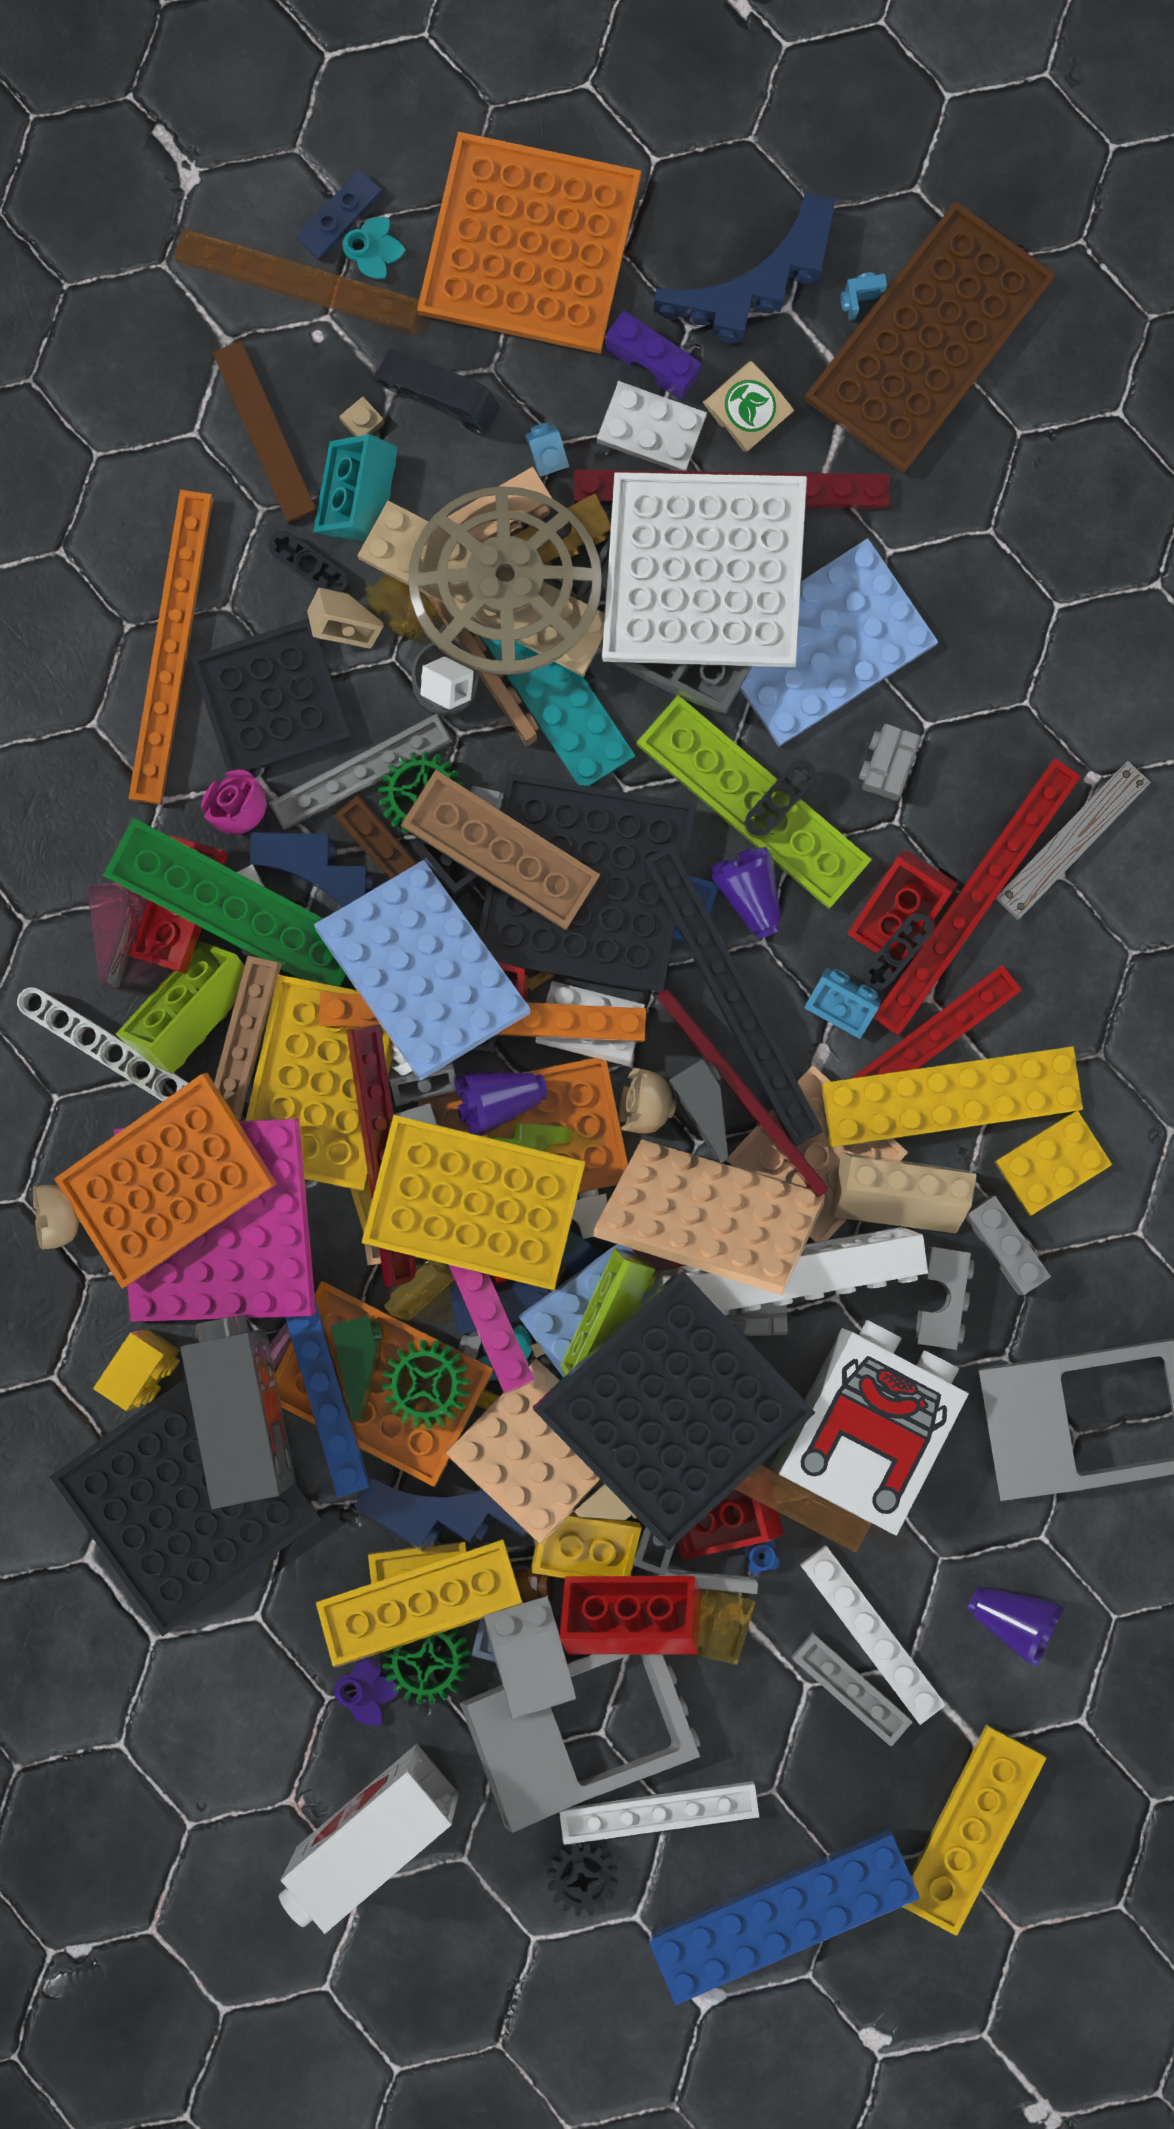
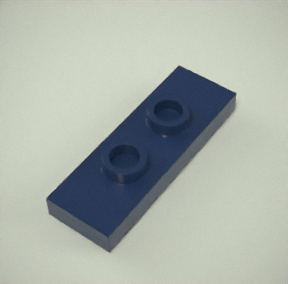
M358 169L296 236L297 242L321 261L383 194L382 189Z

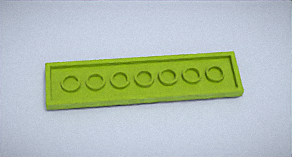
M679 695L676 696L637 741L636 745L754 846L758 849L766 846L772 853L774 863L828 909L832 907L871 862V858L801 799L768 836L757 839L748 835L744 827L747 814L778 779ZM776 791L771 796V802L777 808H784L789 804V796L783 791ZM763 804L761 807L765 808L766 811L759 819L751 818L754 821L752 828L754 830L758 828L765 830L767 827L764 823L769 815L772 814L774 819L778 815L771 813L766 805Z

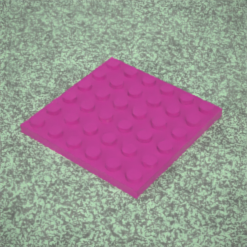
M300 1118L238 1121L277 1185L128 1286L131 1322L224 1319L246 1314V1318L312 1316L316 1314ZM126 1127L114 1129V1136Z

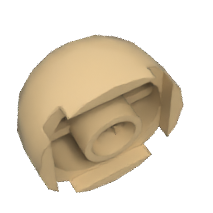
M634 1068L628 1078L633 1079L631 1086H624L619 1104V1121L625 1122V1125L621 1127L624 1131L648 1134L657 1131L665 1124L668 1117L671 1118L673 1116L676 1100L672 1098L669 1084L660 1074Z
M58 1185L34 1186L33 1205L34 1209H36L35 1226L39 1247L43 1250L66 1245L77 1235L78 1225L81 1223L73 1210L69 1198L62 1193Z

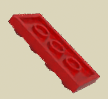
M170 836L222 865L225 864L227 852ZM148 900L128 956L186 974L202 927Z

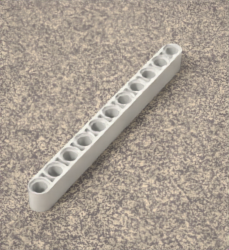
M27 988L19 994L17 1005L24 1015L159 1100L164 1101L168 1098L163 1093V1085L166 1081L173 1079L177 1084V1091L189 1083L175 1073L170 1074L155 1067L124 1041L48 993L37 988ZM39 995L42 1000L41 1007L36 1011H31L29 1009V1001L33 996ZM66 1012L69 1016L68 1024L63 1028H58L55 1024L56 1017L60 1013ZM88 1029H93L96 1033L95 1041L86 1046L82 1041L83 1033ZM120 1046L123 1050V1056L118 1062L112 1063L109 1058V1052L113 1047ZM147 1063L150 1067V1073L147 1078L139 1080L136 1076V1069L139 1064ZM242 1116L241 1121H246V1118ZM311 1180L305 1182V1188H311L318 1182Z

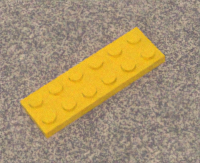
M504 1540L316 1602L334 1668L483 1619L485 1615L523 1604Z
M985 1725L911 1872L919 1891L920 1899L902 1906L903 1908L956 1936L958 1935L1046 1760L1045 1755L991 1726Z

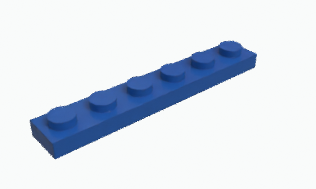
M315 1299L316 1314L285 1318L338 1498L370 1488L371 1486L317 1300Z

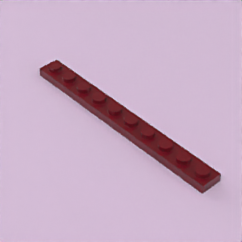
M574 470V504L596 494L601 505H613L615 473L806 476L805 508L888 509L889 474Z

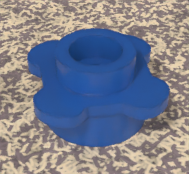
M773 1540L744 1547V1553L748 1556L750 1562L748 1569L752 1574H759L761 1571L768 1569L775 1570L779 1567L780 1560L775 1556V1542ZM760 1553L765 1554L763 1559L759 1558Z

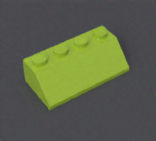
M199 941L195 946L186 974L173 970L121 1027L116 1035L152 1065L173 1074L185 1063L186 1058L194 1049L205 1041L210 1031L227 1016L228 1011L234 1006L245 965L236 954Z
M614 1247L560 1364L565 1376L642 1305L640 1301L644 1292L651 1290L656 1279V1274H654L655 1268L650 1262Z

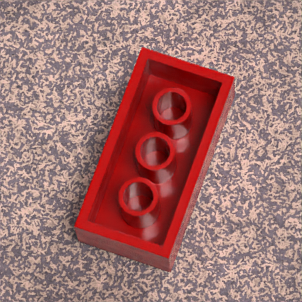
M565 1576L560 1641L567 1654H697L701 1591L695 1576Z

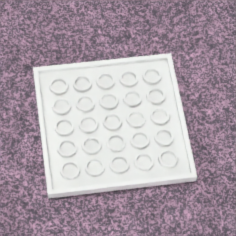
M615 473L602 651L603 662L796 667L807 477Z

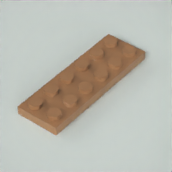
M435 770L401 824V827L564 930L568 928L600 876L591 868L437 770Z

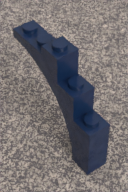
M805 193L799 214L786 238L768 258L754 269L729 282L709 288L692 290L657 288L653 312L659 313L661 317L667 319H676L677 317L689 319L697 325L711 323L714 324L713 337H718L720 341L725 343L743 342L750 307H755L759 312L766 314L774 313V311L781 313L788 277L794 278L795 281L802 284L819 283L836 198Z
M251 832L250 864L258 870L281 872L302 879L327 893L342 907L374 889V876L369 875L366 866H331V862H336L337 845L336 843H331L332 839L329 834Z
M372 1478L369 1482L371 1487L364 1489L354 1505L358 1511L421 1552H424L427 1546L431 1548L436 1543L441 1534V1531L438 1530L440 1525L472 1545L475 1544L477 1539L482 1541L492 1525L489 1523L491 1518L522 1538H525L527 1534L483 1490L469 1495L445 1498L418 1496L393 1489Z

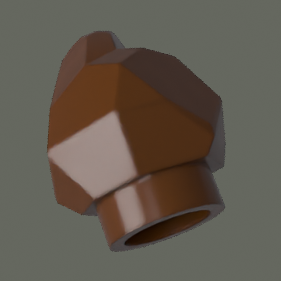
M525 1568L515 1573L523 1603L548 1596V1600L552 1599L554 1593L553 1576L532 1573L531 1568Z

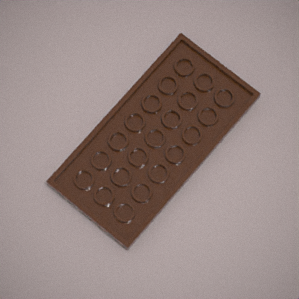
M955 201L804 396V401L905 474L1045 292L1056 274Z

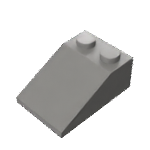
M548 1596L484 1616L485 1628L512 1719L576 1699Z

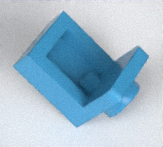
M868 272L859 275L857 278L847 280L845 291L841 292V306L843 311H848L849 321L856 320L859 311L858 302L881 298L887 288L885 274L876 275V273Z
M542 423L532 427L531 432L525 434L539 477L569 467L561 436L555 425L549 426V423Z

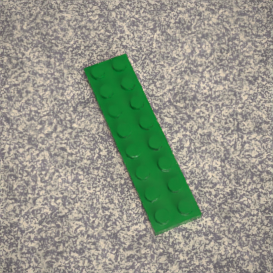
M132 818L102 876L261 959L282 964V970L299 979L337 987L341 986L346 973L315 930L314 924L323 918L147 824Z

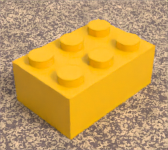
M150 1329L130 1332L93 1389L125 1411L136 1407L139 1408L141 1405L145 1406L148 1402H153L162 1388L158 1385L160 1380L166 1375L170 1376L177 1367L180 1360L176 1356L180 1350Z

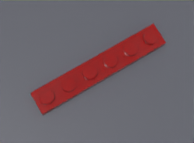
M1001 965L851 1079L918 1069L1022 991V989L1006 968Z

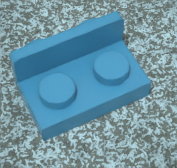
M826 968L804 1008L861 1039L877 1012L882 998L877 996L876 990L869 988L867 985L862 984L859 986L850 981V977L843 971Z

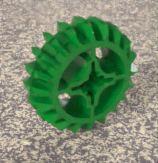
M423 751L422 760H417L415 752H411V762L406 763L405 759L400 756L398 758L401 765L399 769L392 764L388 766L393 777L382 775V781L389 786L379 787L378 791L379 794L388 797L379 800V804L381 807H389L383 813L386 819L395 816L391 823L394 828L399 827L407 816L398 808L396 797L415 804L417 796L414 793L416 791L419 793L418 789L422 788V784H424V787L429 781V772L434 773L435 770L453 781L457 780L460 777L457 770L448 773L452 767L450 761H446L439 766L441 762L440 755L436 754L432 762H430L428 752ZM419 771L417 779L413 784L402 785V788L398 787L406 776ZM456 782L460 786L464 787L463 782ZM402 827V833L407 835L409 831Z
M426 1339L421 1340L420 1350H418L414 1342L408 1343L410 1354L408 1355L403 1349L397 1350V1355L400 1357L401 1362L390 1359L388 1363L395 1368V1371H384L383 1373L384 1377L392 1378V1384H383L382 1389L392 1390L393 1395L385 1398V1402H397V1405L391 1410L393 1414H397L402 1410L405 1411L401 1417V1422L407 1423L413 1416L414 1428H419L423 1419L426 1429L433 1428L434 1418L439 1426L446 1425L444 1414L451 1420L457 1418V1415L452 1407L455 1406L457 1409L463 1410L466 1406L458 1400L459 1396L470 1397V1392L461 1390V1386L471 1384V1378L461 1379L460 1373L469 1370L468 1366L464 1365L457 1368L456 1364L462 1359L461 1354H456L449 1358L453 1347L447 1345L440 1352L441 1342L437 1340L433 1342L431 1350H429V1343ZM429 1356L438 1359L443 1364L439 1368L427 1372L421 1366H418L414 1360ZM408 1369L413 1379V1385L407 1392V1395L404 1396L402 1379L405 1370ZM450 1372L452 1390L448 1400H446L441 1390V1382L447 1376L446 1374ZM422 1377H435L433 1379L434 1384L432 1386L434 1387L432 1392L430 1390L418 1392L421 1389L420 1384H423L420 1382ZM425 1396L432 1402H435L439 1409L425 1412L416 1409L411 1404Z
M459 1627L435 1634L448 1644L453 1658L447 1657V1654L440 1653L436 1649L435 1635L426 1637L423 1645L417 1649L401 1650L402 1646L383 1652V1656L392 1658V1660L385 1661L382 1664L383 1669L394 1670L387 1675V1682H392L396 1679L399 1681L393 1690L397 1693L405 1687L407 1689L404 1695L405 1700L411 1698L412 1692L418 1694L417 1704H422L424 1695H428L430 1704H435L436 1693H439L443 1700H447L448 1692L446 1687L456 1693L459 1690V1686L454 1679L465 1682L467 1677L459 1669L467 1670L470 1668V1662L461 1660V1658L470 1655V1649L459 1648L466 1643V1637L454 1638L459 1631ZM429 1644L430 1658L434 1657L435 1661L430 1662L424 1674V1665L421 1664L423 1660L419 1661L418 1657L423 1656ZM400 1660L406 1661V1664L413 1665L416 1668L418 1682L412 1680L404 1672ZM444 1667L452 1668L443 1680L427 1684L429 1675L433 1670H443Z

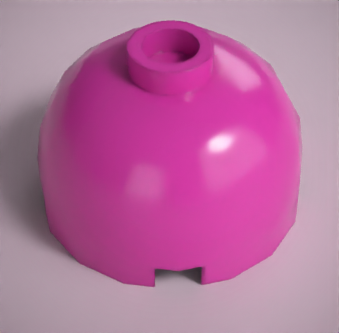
M239 769L225 773L228 778L224 779L220 784L215 780L205 792L201 802V810L205 813L204 817L220 832L231 835L243 834L257 826L263 818L267 807L265 791L248 771Z

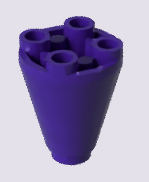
M766 846L756 849V847L746 849L738 853L740 859L730 862L726 859L710 866L713 872L711 874L713 881L749 930L755 932L757 938L769 936L781 929L778 923L781 921L774 861L771 851Z
M465 1073L454 1077L455 1090L458 1096L461 1095L462 1104L457 1106L460 1121L462 1124L467 1123L470 1134L483 1136L536 1107L542 1100H546L548 1097L547 1087L541 1074L534 1076L532 1073Z
M977 1586L967 1610L974 1613L973 1617L1024 1661L1037 1667L1065 1607L1053 1601L989 1587L983 1589Z

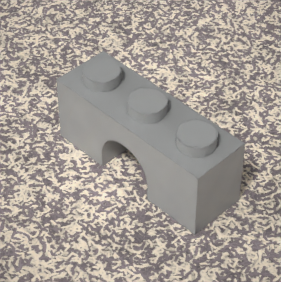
M996 1196L987 1197L969 1210L965 1219L980 1241L985 1242L1001 1265L999 1267L1017 1294L1025 1295L1051 1277Z
M928 1247L926 1256L928 1273L924 1274L923 1279L939 1282L946 1291V1301L943 1307L935 1312L918 1310L914 1343L957 1350L958 1343H963L965 1324H961L962 1311L967 1312L970 1301V1293L965 1292L967 1279H972L975 1265L974 1260H970L971 1253Z

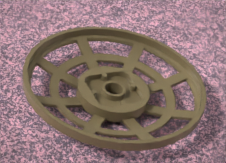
M499 486L467 493L448 503L432 517L422 530L414 546L409 563L408 583L411 604L416 618L427 637L439 650L454 661L471 669L490 674L510 675L526 673L545 667L562 658L578 644L588 631L596 615L601 596L602 573L599 556L592 538L584 525L570 510L556 500L539 492L520 487ZM495 495L496 511L477 515L461 526L447 517L451 511L466 502ZM508 495L538 500L559 513L545 523L530 514L509 510ZM494 520L497 521V536L482 543L468 533L480 524ZM509 520L524 522L537 528L538 531L527 542L510 536ZM568 522L575 527L585 543L590 557L591 568L572 566L567 547L556 533ZM438 526L450 535L441 552L438 571L418 573L423 547L431 532ZM547 540H550L558 551L562 566L543 565L537 550ZM458 542L472 552L467 568L447 569L450 555ZM502 568H508L513 571L515 576L509 582H502L496 577V573ZM544 579H563L560 595L556 603L551 607L540 596ZM573 580L592 582V589L587 608L580 622L573 629L560 614L569 600ZM467 581L472 599L462 610L452 598L448 583ZM438 584L443 603L454 618L442 633L439 632L427 615L420 597L419 587ZM529 606H532L542 616L540 620L531 625L514 629L513 614L521 612ZM482 607L490 612L500 614L501 630L485 627L473 621L472 618ZM549 625L564 638L558 645L542 654L527 659L515 660L514 640L533 636L546 629ZM463 628L480 637L501 641L502 661L472 655L458 648L452 641Z

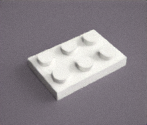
M618 381L598 434L597 443L674 471H687L707 417V412Z
M554 981L551 982L546 1001L549 1004L644 1008L645 1004ZM536 1037V1043L626 1066L630 1065L635 1042Z

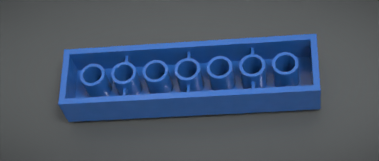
M888 1829L655 1931L650 1935L649 1944L676 2006L920 1899V1896L891 1829Z

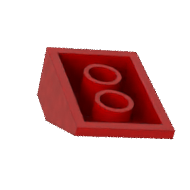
M904 849L896 858L847 934L877 954L912 913L924 911L935 919L958 883ZM921 919L919 922L912 920L915 927L907 935L911 941L920 931L926 932L924 929L926 922ZM895 942L890 947V952L896 959H903L908 954L907 947L901 942Z
M762 1471L750 1474L678 1541L682 1560L768 1542L784 1535L768 1472Z

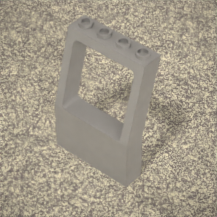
M1170 1338L1054 1358L979 1368L1000 1501L1078 1491L1174 1474V1457L1087 1472L1077 1471L1061 1383V1375L1066 1371L1160 1356L1163 1359L1174 1423V1339Z
M579 1654L566 1659L570 1677L630 1654ZM640 1654L668 1729L671 1745L666 1749L579 1782L577 1781L551 1707L512 1719L503 1685L460 1703L503 1824L507 1830L513 1833L580 1802L700 1757L697 1749L700 1746L699 1738L692 1727L689 1728L685 1717L688 1715V1708L683 1698L677 1695L674 1687L677 1684L675 1673L670 1665H666L663 1654Z

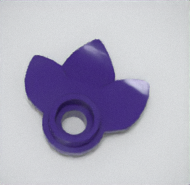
M377 1659L360 1661L356 1664L352 1673L340 1677L334 1687V1696L337 1702L344 1707L350 1708L355 1720L374 1726L382 1724L383 1718L380 1705L391 1701L399 1694V1692L396 1693L393 1690L396 1685L394 1681L387 1682L386 1676L379 1675L381 1672V1661ZM350 1684L354 1685L357 1689V1693L352 1696L345 1692V1687Z

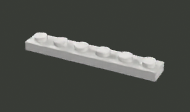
M826 1545L800 1564L920 1725L946 1705Z
M754 1781L573 1806L559 1812L564 1845L759 1817Z

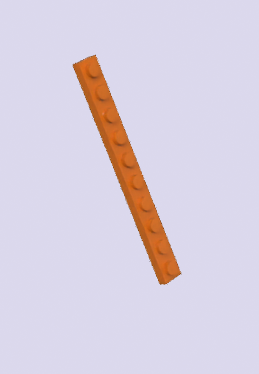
M180 490L129 792V799L131 801L156 805L163 804L213 503L211 494Z
M320 992L319 1026L358 1028L380 1024L360 994ZM526 1002L530 1008V1014L496 1034L644 1042L646 1008Z

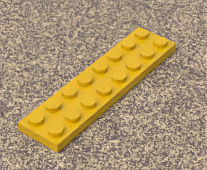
M1074 1046L821 1083L830 1147L1083 1110Z

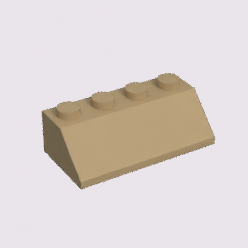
M841 1152L831 1216L956 1234L972 1206L976 1174L964 1169Z

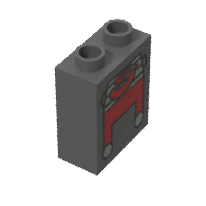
M246 1314L196 1324L199 1342L181 1346L180 1348L211 1509L279 1496L296 1483L267 1330L264 1328L249 1332Z

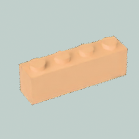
M533 467L500 485L520 487L552 498ZM495 495L478 498L449 515L448 518L461 526L477 515L496 511ZM508 495L509 510L527 513L540 520L550 514V509H552V507L538 500ZM494 520L480 524L468 533L482 543L497 536V521ZM509 520L510 536L521 532L523 525L526 523Z

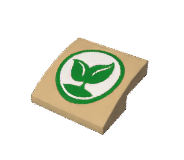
M752 361L746 363L703 401V404L721 427H726L743 452L749 451L794 411L780 391Z

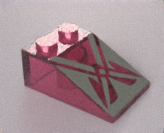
M117 883L88 886L99 983L112 990L119 989L130 958L128 954L142 918L141 913H145L144 897Z

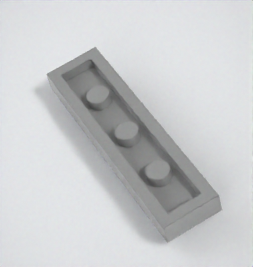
M813 1632L791 1656L798 1665L891 1747L911 1725L912 1720Z

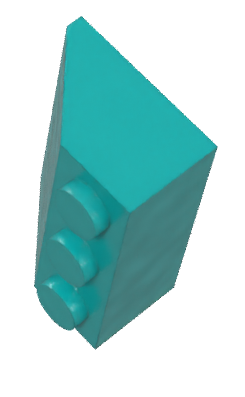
M371 434L329 442L314 533L361 542L366 541L391 496L390 490L393 473L396 468L397 446Z

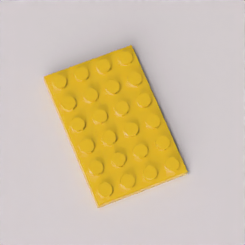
M277 975L246 1121L300 1118L305 1179L365 1191L368 1172L346 1032L347 1029L352 1028L318 1025L320 992L359 994L357 990ZM381 1029L389 1079L393 1059L392 1053L394 1051L391 1048L393 1042L385 1030Z
M394 1115L361 1243L554 1290L585 1162Z

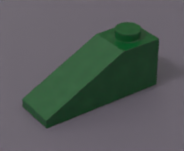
M365 1316L331 1324L352 1422L365 1418L381 1352L380 1341L384 1340L381 1322L375 1321V1316Z

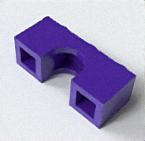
M624 310L605 335V350L630 367L634 362L646 367L655 376L656 384L680 401L684 400L700 377L701 362Z

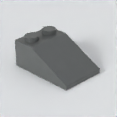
M701 1059L670 1079L668 1084L717 1162L723 1163L728 1160L721 1088L718 1083L721 1076L712 1062L706 1065L704 1060Z

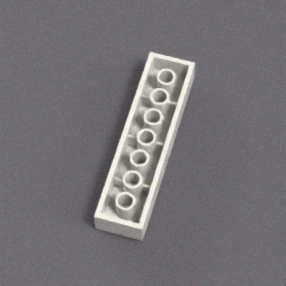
M903 1227L806 1244L783 1296L690 1266L654 1271V1274H656L655 1285L657 1291L681 1268L725 1316L729 1315V1310L741 1308V1311L745 1312L761 1309V1304L773 1302L775 1306L793 1303L792 1298L802 1296L806 1300L820 1299L824 1297V1292L836 1290V1294H847L855 1292V1287L867 1285V1288H880L886 1286V1281L898 1279V1282L902 1283L918 1280L917 1275L928 1273L923 1234Z

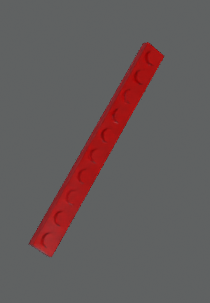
M1056 758L1053 759L938 922L933 934L922 945L872 1018L896 1036L900 1035L1081 776Z

